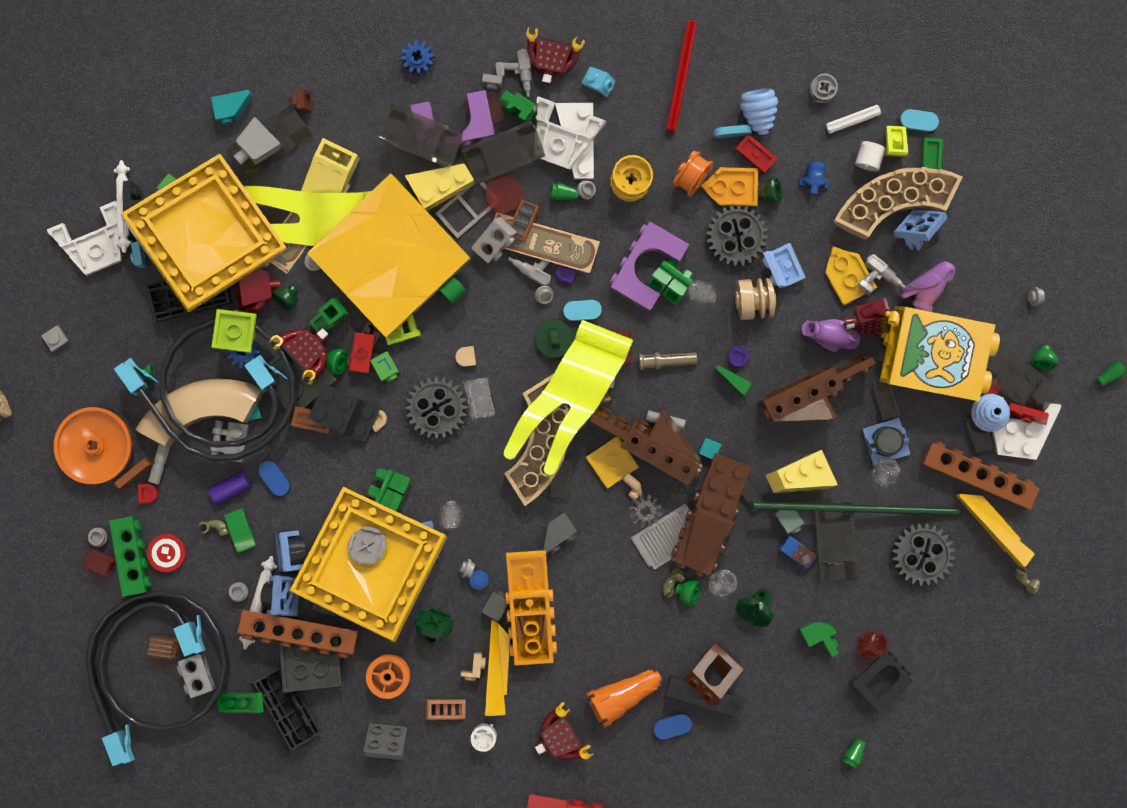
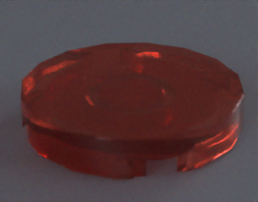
M508 175L494 177L488 183L485 190L486 202L492 210L498 213L513 212L519 207L523 199L521 184L515 178Z

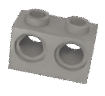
M499 217L493 220L471 248L487 263L493 260L497 261L503 255L502 250L504 247L508 248L515 239L513 237L517 232ZM499 230L503 232L504 239L499 236ZM487 244L492 247V252L488 251Z
M204 652L178 661L177 669L179 675L184 678V690L187 695H190V698L216 689ZM190 661L196 664L195 672L188 668ZM196 680L202 682L203 688L201 690L195 687Z

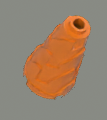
M647 670L634 677L586 693V697L592 696L589 704L599 723L605 721L602 727L606 728L612 725V722L620 718L626 711L637 705L643 698L656 691L661 686L662 678L658 671Z

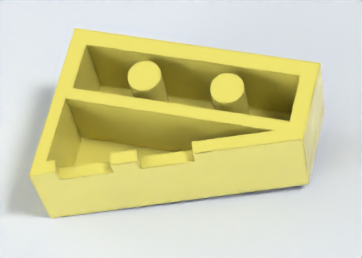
M465 164L405 175L426 211L431 210L475 184Z
M822 450L807 455L766 475L773 493L824 490L838 485Z

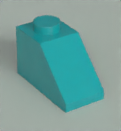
M249 90L211 97L215 120L218 123H222V125L232 124L234 120H238L252 100V93Z

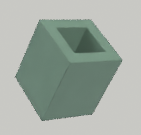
M778 510L774 513L775 518L785 533L791 532L793 535L802 529L801 525L804 522L797 511Z

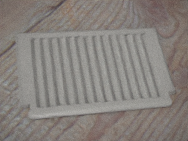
M686 503L631 537L648 567L653 566V569L656 570L672 560L671 552L674 545H678L680 540L678 538L679 532L682 527H685L687 522L685 517L689 508Z

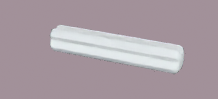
M878 105L869 107L827 123L826 129L828 133H834L879 116L881 110Z

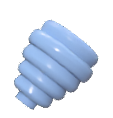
M759 89L742 94L740 109L743 111V116L747 119V123L751 125L752 130L757 132L758 135L769 133V129L774 126L773 121L776 118V105L778 104L774 90Z
M985 394L980 397V401L974 402L971 416L974 424L979 429L995 432L1007 424L1010 410L1006 401L1000 396ZM995 408L999 410V415L994 414Z

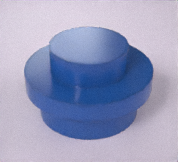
M477 570L472 573L469 582L474 589L481 590L487 586L489 578L484 571Z

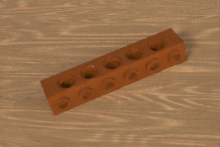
M941 442L928 443L920 465L1023 509L1031 510L1040 489L1034 486V482L1027 479L1021 481L1017 479L1016 474L1006 471V474L1000 472V468L995 465L988 464L986 466L981 463L982 460L973 456L970 458L963 456L964 452L953 448L951 451L946 449V445ZM943 454H946L949 458L946 465L941 462ZM960 462L966 464L964 472H961L958 468ZM979 469L984 472V477L981 480L976 476V472ZM996 477L1002 480L1000 487H996L994 484ZM1015 484L1018 485L1020 489L1017 495L1013 494L1012 487Z
M242 610L237 632L242 635V639L253 641L254 638H260L262 643L272 644L273 641L281 642L280 646L292 648V645L300 646V650L311 651V648L318 649V653L330 655V652L338 653V657L349 659V656L355 655L359 636L358 631L248 610ZM264 623L265 629L257 633L255 631L256 625ZM279 626L283 627L284 633L281 636H275L274 630ZM297 630L303 631V637L299 640L293 638V634ZM315 634L322 635L320 643H313L312 638ZM335 637H339L342 640L341 645L338 647L331 645V641Z

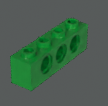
M137 516L109 520L122 597L149 592L151 580L146 573L148 562L147 558L143 555L145 544L143 538H140V520L137 519ZM127 531L132 535L130 542H127L124 538ZM130 550L135 553L133 561L128 559V552ZM132 570H136L138 572V578L136 580L132 579L131 577Z

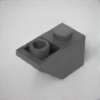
M565 512L548 523L543 551L546 550V553L548 551L551 554L560 548L559 544L565 540L568 543L576 537L574 533L577 530Z

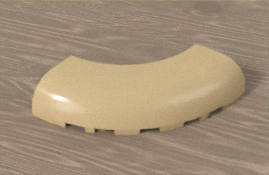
M927 167L895 170L873 179L857 190L841 208L834 223L841 229L866 240L883 219L896 212L909 209L946 212L963 177L949 171Z
M554 374L522 393L528 407L541 395ZM562 404L535 428L519 461L504 473L524 506L537 498L546 489L562 464L565 453L554 475L548 476L544 473V467L557 431L569 412L568 404Z
M217 378L190 383L169 393L167 398L176 418L187 428L195 422L212 417H229L248 423L264 391L259 386L244 381ZM159 400L155 406L173 431L179 436L182 431L170 421L162 401ZM151 410L146 413L136 427L138 432L163 446L171 447L174 442Z

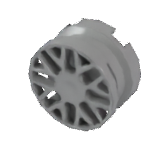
M829 74L818 75L813 79L809 88L811 97L819 103L829 102L838 90L837 81Z

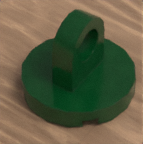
M550 320L543 323L536 333L538 350L549 358L565 356L573 343V333L570 327L559 320Z
M761 589L754 593L752 598H741L737 602L736 612L744 621H752L754 626L767 627L773 620V613L768 608L772 597L767 590Z
M434 608L430 609V611L421 610L417 614L415 627L421 633V639L426 645L434 647L438 645L443 637L452 633L454 621L451 620V616L448 613Z

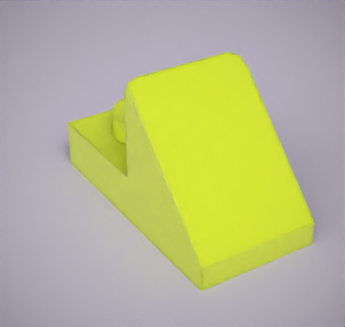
M886 126L884 156H907L906 127Z

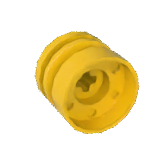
M628 155L621 158L616 163L610 178V186L613 193L619 199L626 202H634L641 199L647 193L652 182V168L644 158L637 155ZM629 178H632V184H629Z

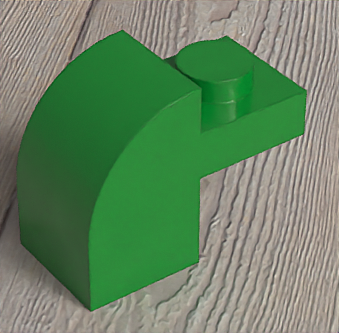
M332 298L318 310L319 314L311 319L309 323L316 332L321 328L329 332L337 324H340L349 313L337 298Z
M812 621L798 628L808 647L822 641L830 657L839 654L837 651L839 648L835 638H830V636L837 632L830 625L821 621Z

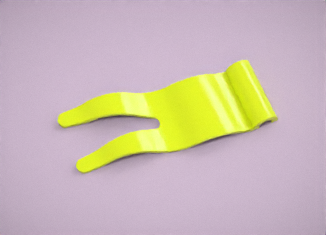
M243 186L255 203L297 213L300 217L299 223L270 225L282 242L315 246L372 192L317 193L263 186Z
M582 320L574 342L560 362L549 384L518 421L504 450L505 458L508 460L514 459L535 428L562 404H568L571 408L557 431L544 467L546 475H554L571 440L596 411L624 364L633 339Z

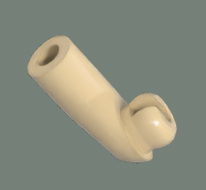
M628 472L622 480L631 487L629 496L633 500H637L642 495L641 483Z

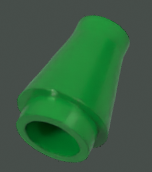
M559 182L556 184L552 183L550 198L555 201L577 200L578 191L577 188Z
M1120 361L1112 362L1097 379L1104 387L1109 383L1124 378L1127 370Z
M856 738L842 756L844 757L842 762L854 769L860 766L866 743Z

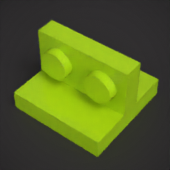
M217 309L212 348L252 353L253 340H257V332L255 331L257 315Z

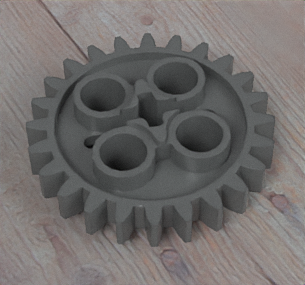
M738 204L734 210V207L730 205L729 211L723 207V214L717 211V219L711 218V222L714 225L708 224L707 226L711 230L706 232V235L711 237L706 243H712L709 251H716L713 257L719 255V262L726 259V265L732 261L734 267H736L737 262L744 266L745 260L751 264V257L757 260L758 255L756 252L762 254L764 251L760 247L767 246L763 242V240L768 239L767 235H763L768 230V228H762L765 221L759 222L758 219L761 215L754 216V209L748 212V206L741 210V206ZM733 219H735L736 221L737 234H741L739 238V244L742 250L741 252L738 251L737 238L733 237L735 233V228L732 223ZM746 220L749 223V228H741L739 222ZM728 224L731 231L728 233L723 232L721 225ZM743 240H752L753 246L750 248L745 247ZM725 243H732L734 250L727 251L724 247Z
M435 376L434 382L428 377L427 384L421 380V387L419 388L415 385L416 392H409L413 396L412 399H406V401L411 403V406L405 407V409L411 410L406 416L413 418L409 423H416L417 425L414 430L421 428V435L428 432V438L432 434H435L436 439H438L439 434L446 438V432L453 435L452 429L459 430L457 424H464L461 416H467V414L463 413V410L468 409V407L462 404L467 399L461 398L464 392H457L459 386L452 387V380L446 384V378L444 377L441 382H439L437 376ZM437 390L445 391V397L442 400L436 399L435 393ZM422 399H426L429 403V406L424 410L419 408V402ZM447 399H452L451 402L439 408L440 412L433 411L427 416L422 417L423 413L434 408V403L440 405ZM453 406L455 408L454 415L446 416V407ZM431 416L438 417V424L436 426L429 425L428 419Z
M917 523L916 529L910 525L909 532L904 529L902 530L904 536L897 535L900 541L899 543L893 542L897 549L891 550V552L896 553V556L891 559L898 562L894 565V568H901L898 574L905 573L904 580H908L911 577L910 583L912 584L917 580L919 586H922L923 581H925L927 586H930V580L937 584V577L944 579L942 573H950L947 566H954L949 561L955 559L954 556L950 555L955 549L949 548L953 543L952 541H946L949 535H941L943 529L935 531V525H932L929 529L928 523H924L923 528L920 523ZM916 537H920L922 540V544L919 547H915L913 543ZM929 538V539H930V542L928 543V545H927V547H926L927 539ZM934 544H938L940 547L937 554H933L931 550ZM920 551L927 554L926 558L919 555ZM912 554L915 557V562L912 565H908L906 559ZM927 562H931L933 565V569L930 572H926L924 568ZM920 563V568H919V570L917 571V570H916V567H917L918 564Z

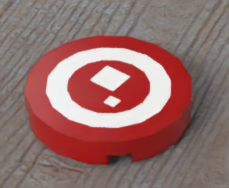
M162 534L150 542L147 549V558L154 569L161 572H172L184 563L186 547L179 537L173 534Z

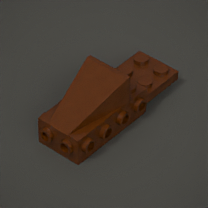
M863 356L836 370L832 366H825L759 398L761 415L772 422L837 418L827 397L831 398L840 394L839 390L844 388L841 381L847 382L853 379L856 373L861 372L863 374L872 369L871 366L876 363L873 357Z
M598 407L590 421L623 439L621 448L689 485L693 477L697 478L703 464L701 463L702 456L697 454L666 410L662 409L652 428L649 427L646 421L641 419H634L630 425L628 420L621 416L617 418L605 407Z
M714 454L702 487L699 489V492H695L692 502H694L693 507L686 514L685 520L687 522L685 527H682L679 532L678 538L680 540L678 545H674L671 552L672 560L676 562L675 566L684 570L690 567L694 569V574L702 577L705 574L710 575L711 572H715L718 565L716 559L718 554L721 555L725 548L723 541L726 536L730 535L735 522L732 519H736L738 515V500L751 467L720 454Z

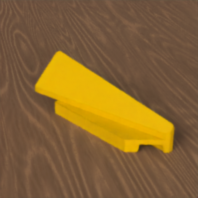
M957 494L956 497L1004 552H1007L1018 566L1026 567L1035 554L1020 542L1021 539L990 503L981 495Z
M492 619L485 716L505 715L506 712L504 695H507L510 639L509 634L495 619Z

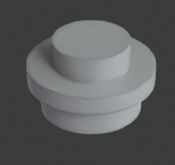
M582 181L578 184L577 191L583 199L588 200L594 196L596 187L591 181Z
M307 254L304 261L305 266L311 271L320 270L321 268Z
M539 287L534 295L536 301L541 304L550 303L553 299L551 287Z
M1032 287L1028 292L1027 298L1032 306H1038L1044 302L1045 294L1042 289Z
M94 528L88 534V541L94 547H101L107 542V532L102 528Z
M467 559L466 562L463 561L460 565L459 572H461V577L470 578L473 573L475 563H472L470 559Z
M234 583L229 588V596L233 601H243L248 596V588L244 583Z

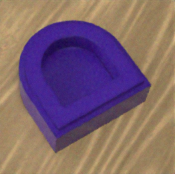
M559 265L556 269V276L561 282L573 284L576 269Z
M732 346L728 356L729 363L733 367L740 368L747 363L751 352Z

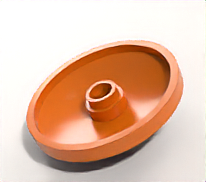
M98 407L83 408L70 414L60 424L54 439V454L58 465L67 476L84 484H101L116 478L128 465L133 448L132 436L126 423L114 412Z

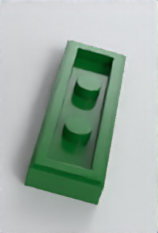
M262 692L222 693L218 699L219 713L264 712Z

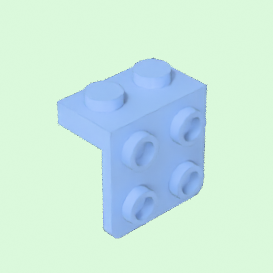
M791 243L763 253V262L766 268H770L773 274L770 277L775 286L778 285L779 288H785L806 278Z

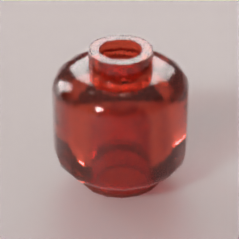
M868 632L859 637L858 649L864 657L873 658L885 653L887 640L880 632Z

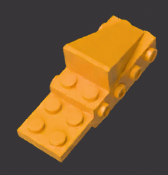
M546 550L506 553L509 592H506V604H510V610H507V620L511 622L512 626L508 627L509 639H513V645H510V656H514L515 665L553 663V654L557 653L556 642H552V636H556L555 624L551 625V619H554V607H550V601H553V590H549Z

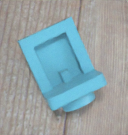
M590 66L581 83L585 87L599 91L603 96L607 97L613 89L615 80L607 72Z
M136 240L135 243H131V262L138 268L147 267L144 249Z

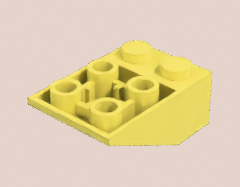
M323 138L313 157L301 191L343 193L360 158L357 154Z

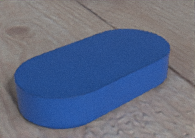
M271 461L262 463L259 467L261 478L275 495H286L290 490V482L276 463Z
M686 714L673 715L658 720L654 725V733L660 739H668L687 733L692 727V722Z

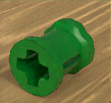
M152 364L140 367L141 370L146 371L155 379ZM138 368L136 369L143 380L149 379L154 381L152 378L146 377Z

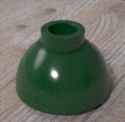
M776 177L767 179L763 186L758 189L759 197L771 203H780L782 200L780 181Z
M291 285L280 287L272 292V297L280 307L287 311H292L296 305V294L298 291Z

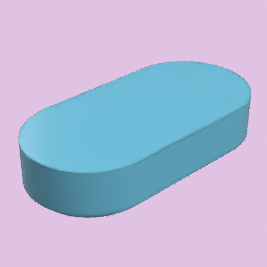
M908 109L900 116V124L909 130L932 132L937 128L939 119L932 112Z
M750 125L716 128L713 130L714 138L747 136L752 134V128Z
M595 300L571 301L565 305L563 312L564 316L570 321L593 320L600 316L602 308L600 303Z

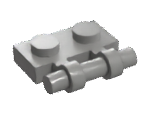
M216 420L215 428L212 429L214 434L213 441H221V435H227L226 441H234L248 435L249 425L229 422L227 430L222 429L223 421ZM246 445L225 448H213L210 446L211 455H219V452L236 454L246 449ZM244 458L236 460L235 462L244 463Z

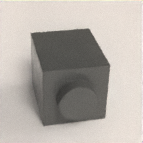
M498 590V592L493 591L482 613L499 621L508 606L506 604V593Z

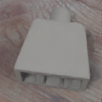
M254 117L236 139V144L241 150L233 157L240 165L248 158L256 165L279 151L281 144Z

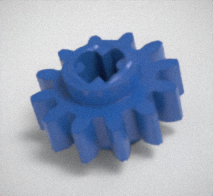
M415 40L414 46L407 43L409 49H402L403 54L406 56L401 57V61L406 62L403 65L404 68L410 67V74L417 70L418 75H421V70L423 69L428 73L427 66H433V62L430 59L435 58L434 54H429L432 52V47L426 48L425 42L419 45L417 40ZM418 55H421L422 59L415 61L414 56L418 57Z
M254 343L252 345V353L245 352L246 355L244 356L240 354L241 352L226 350L231 353L227 359H234L232 365L237 366L240 363V368L244 369V365L255 359V355L261 354V352L256 350L260 345Z

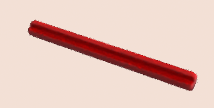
M688 20L686 24L666 130L675 132L677 129L697 22Z

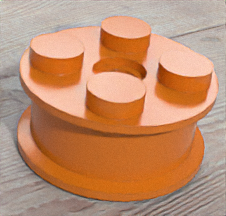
M693 151L688 158V162H683L677 170L679 174L673 180L674 186L676 188L678 186L688 192L687 195L689 197L702 185L714 164L712 160L708 162L702 158L699 151Z
M385 654L376 658L369 665L366 672L368 688L374 695L384 699L399 696L407 688L410 681V669L407 663L401 657L393 654ZM385 674H390L391 679H387L385 677Z

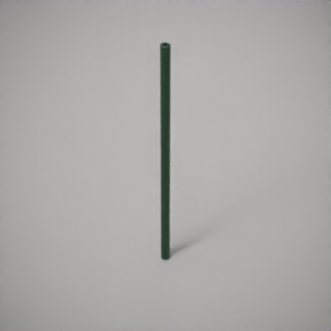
M752 502V509L960 515L959 508Z

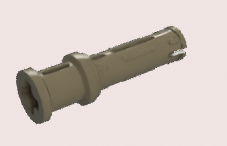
M658 352L654 355H642L640 353L638 356L640 371H643L645 368L659 370L665 366L697 365L696 352L660 355Z

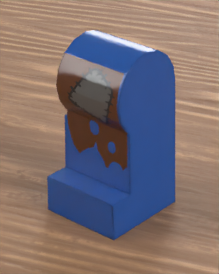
M787 535L778 550L808 569L817 557L816 554L789 535Z

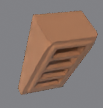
M425 699V719H465V699ZM432 704H435V715H432ZM440 704H443V715H440ZM448 704H451V715H448ZM455 704H459V715H455Z

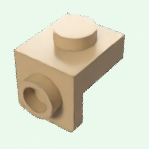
M474 653L473 671H461V676H465V680L475 681L476 677L480 678L481 669H485L486 658L482 657L483 653Z

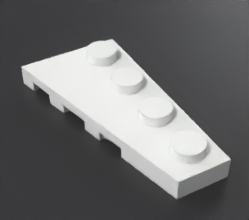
M555 103L560 125L582 133L588 115L593 116V103ZM593 141L572 167L575 180H594Z

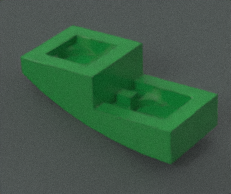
M242 508L224 515L232 540L239 554L257 547L253 532L249 528L245 511Z

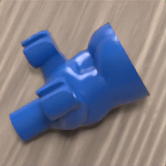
M821 162L807 163V176L799 178V186L803 185L805 187L806 184L811 186V195L818 194V187L828 189L829 181L823 178L826 165Z

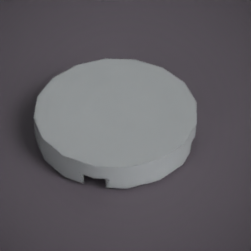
M363 527L361 530L353 533L348 543V551L352 559L363 566H371L378 563L384 557L387 550L385 536L373 527Z

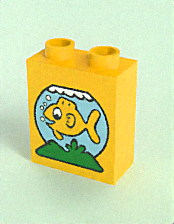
M894 307V311L899 313L900 321L898 326H890L879 381L980 401L981 393H988L992 381L991 372L986 371L989 356L996 355L1000 343L999 334L994 333L995 324L908 307Z

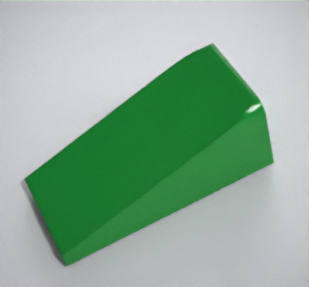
M719 365L716 366L715 370L744 397L751 382Z

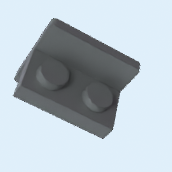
M370 723L363 754L367 757L404 760L407 727Z

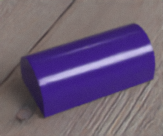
M240 471L208 489V492L214 503L218 506L252 488L244 471Z

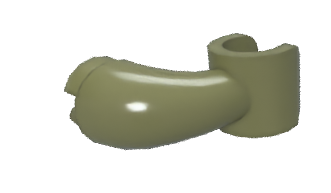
M220 520L201 522L198 525L205 524L207 526V530L201 533H208L211 528H215L219 531L220 536L229 534L228 526Z
M1019 566L1015 571L1017 580L1026 586L1029 593L1035 594L1039 589L1040 581L1037 579L1030 581L1027 578L1026 568Z
M674 568L671 572V577L664 583L662 589L664 596H673L675 582H683L685 580L684 572L679 568Z

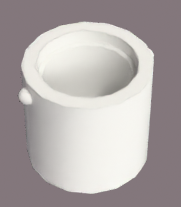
M861 142L855 165L868 171H879L885 147L873 142Z
M487 723L477 725L471 735L472 746L476 750L483 752L490 750L497 739V733L493 724Z

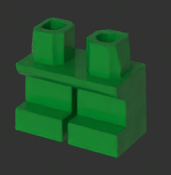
M507 90L500 98L501 106L507 110L508 116L518 115L520 124L527 129L537 115L536 104L518 92L513 95Z
M670 258L667 262L663 261L646 285L661 294L669 284L662 296L674 305H677L692 282L693 273L688 269H684L681 273L676 269L678 266L677 262Z
M378 469L375 478L383 481L381 489L371 485L367 494L376 499L375 502L398 512L404 498L402 494L406 493L412 478L392 470ZM389 488L394 489V490H396V491H398V492H400V493H402V494H399V493H397V492H395V491H392V490H390Z

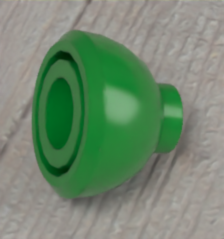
M1047 345L1040 346L1039 350L1031 358V365L1038 370H1051L1059 364L1057 355Z
M344 349L332 350L327 353L326 367L332 374L340 375L347 367L348 355Z
M695 580L686 581L683 584L679 583L675 593L679 595L682 603L691 607L699 597L700 584Z

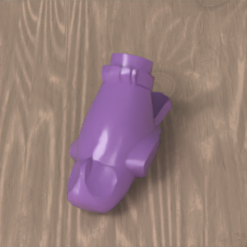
M947 261L937 264L907 284L905 289L901 288L903 291L901 293L902 298L916 294L915 300L912 303L914 309L932 312L933 303L943 292L947 281L953 279L955 266Z
M829 319L820 322L807 320L802 325L803 335L814 339L822 347L833 352H837L840 348L855 349L860 343V335H858L857 331L851 328L846 329L842 320Z

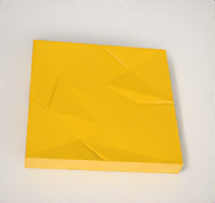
M218 154L121 213V218L188 313L286 251V246L221 154Z
M391 173L307 253L386 338L392 335L471 260L466 252Z
M343 487L290 591L380 636L396 642L447 536ZM363 527H373L379 530L385 536L387 542V550L384 557L378 563L371 566H363L356 563L348 551V543L352 534Z

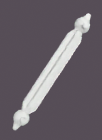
M121 160L116 169H114V173L118 174L116 179L118 235L120 237L119 241L116 242V246H119L122 252L126 253L132 241L127 239L130 232L121 218V213H123V181H128L125 174L127 171H130V168L126 167Z
M270 556L268 560L261 564L264 570L260 575L250 611L262 612L261 589L270 580V576H272L271 571L277 568V565L273 562V556ZM241 636L239 638L243 643V649H247L249 645L255 643V639L251 641L242 639Z

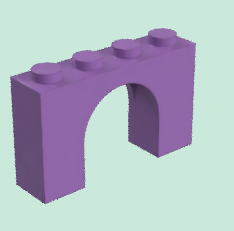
M486 90L467 94L471 120L468 127L456 135L444 134L436 128L430 102L411 105L420 152L425 153V155H431L436 153V150L451 151L455 149V146L470 147L475 142H481V144L492 142V139H495Z
M652 222L642 226L638 233L641 237L638 242L634 240L629 248L631 254L628 258H623L619 265L622 269L619 274L615 273L609 282L612 284L611 290L648 312L651 311L660 293L646 286L637 278L634 270L637 258L645 252L656 251L679 263L689 246L688 243Z

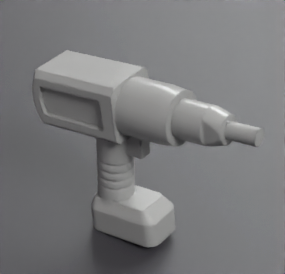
M521 49L517 51L518 63L496 62L497 76L504 78L505 70H515V74H520L526 97H530V82L532 81L531 62L527 50Z
M875 254L867 258L865 266L872 272L857 284V287L863 292L870 295L874 290L873 285L870 283L874 279L880 280L881 278H884L889 283L892 282L898 287L906 288L896 276V273L888 268L889 265Z
M509 257L508 260L516 268L520 269L521 273L528 276L529 279L541 286H548L550 284L551 276L543 272L549 261L541 260L539 264L535 262L531 266L526 262L523 263Z

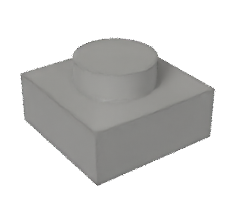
M483 74V86H486L487 89L497 90V88H502L503 78L502 76Z
M58 325L42 335V338L52 352L70 342Z

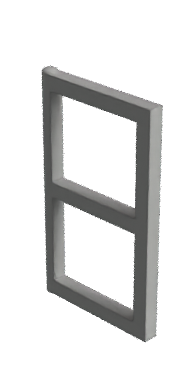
M480 176L474 179L475 184L478 182L494 200L482 213L477 215L461 197L473 185L459 192L435 213L457 239L500 203V200L486 186ZM457 199L475 218L458 233L441 215Z

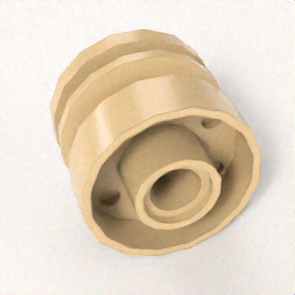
M770 277L765 278L764 287L761 278L757 279L756 287L754 288L750 279L737 281L735 302L740 320L754 319L755 310H758L761 319L765 318V310L768 318L774 317L776 293Z

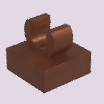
M304 89L296 90L297 97H290V105H295L297 109L304 112H313L312 93Z

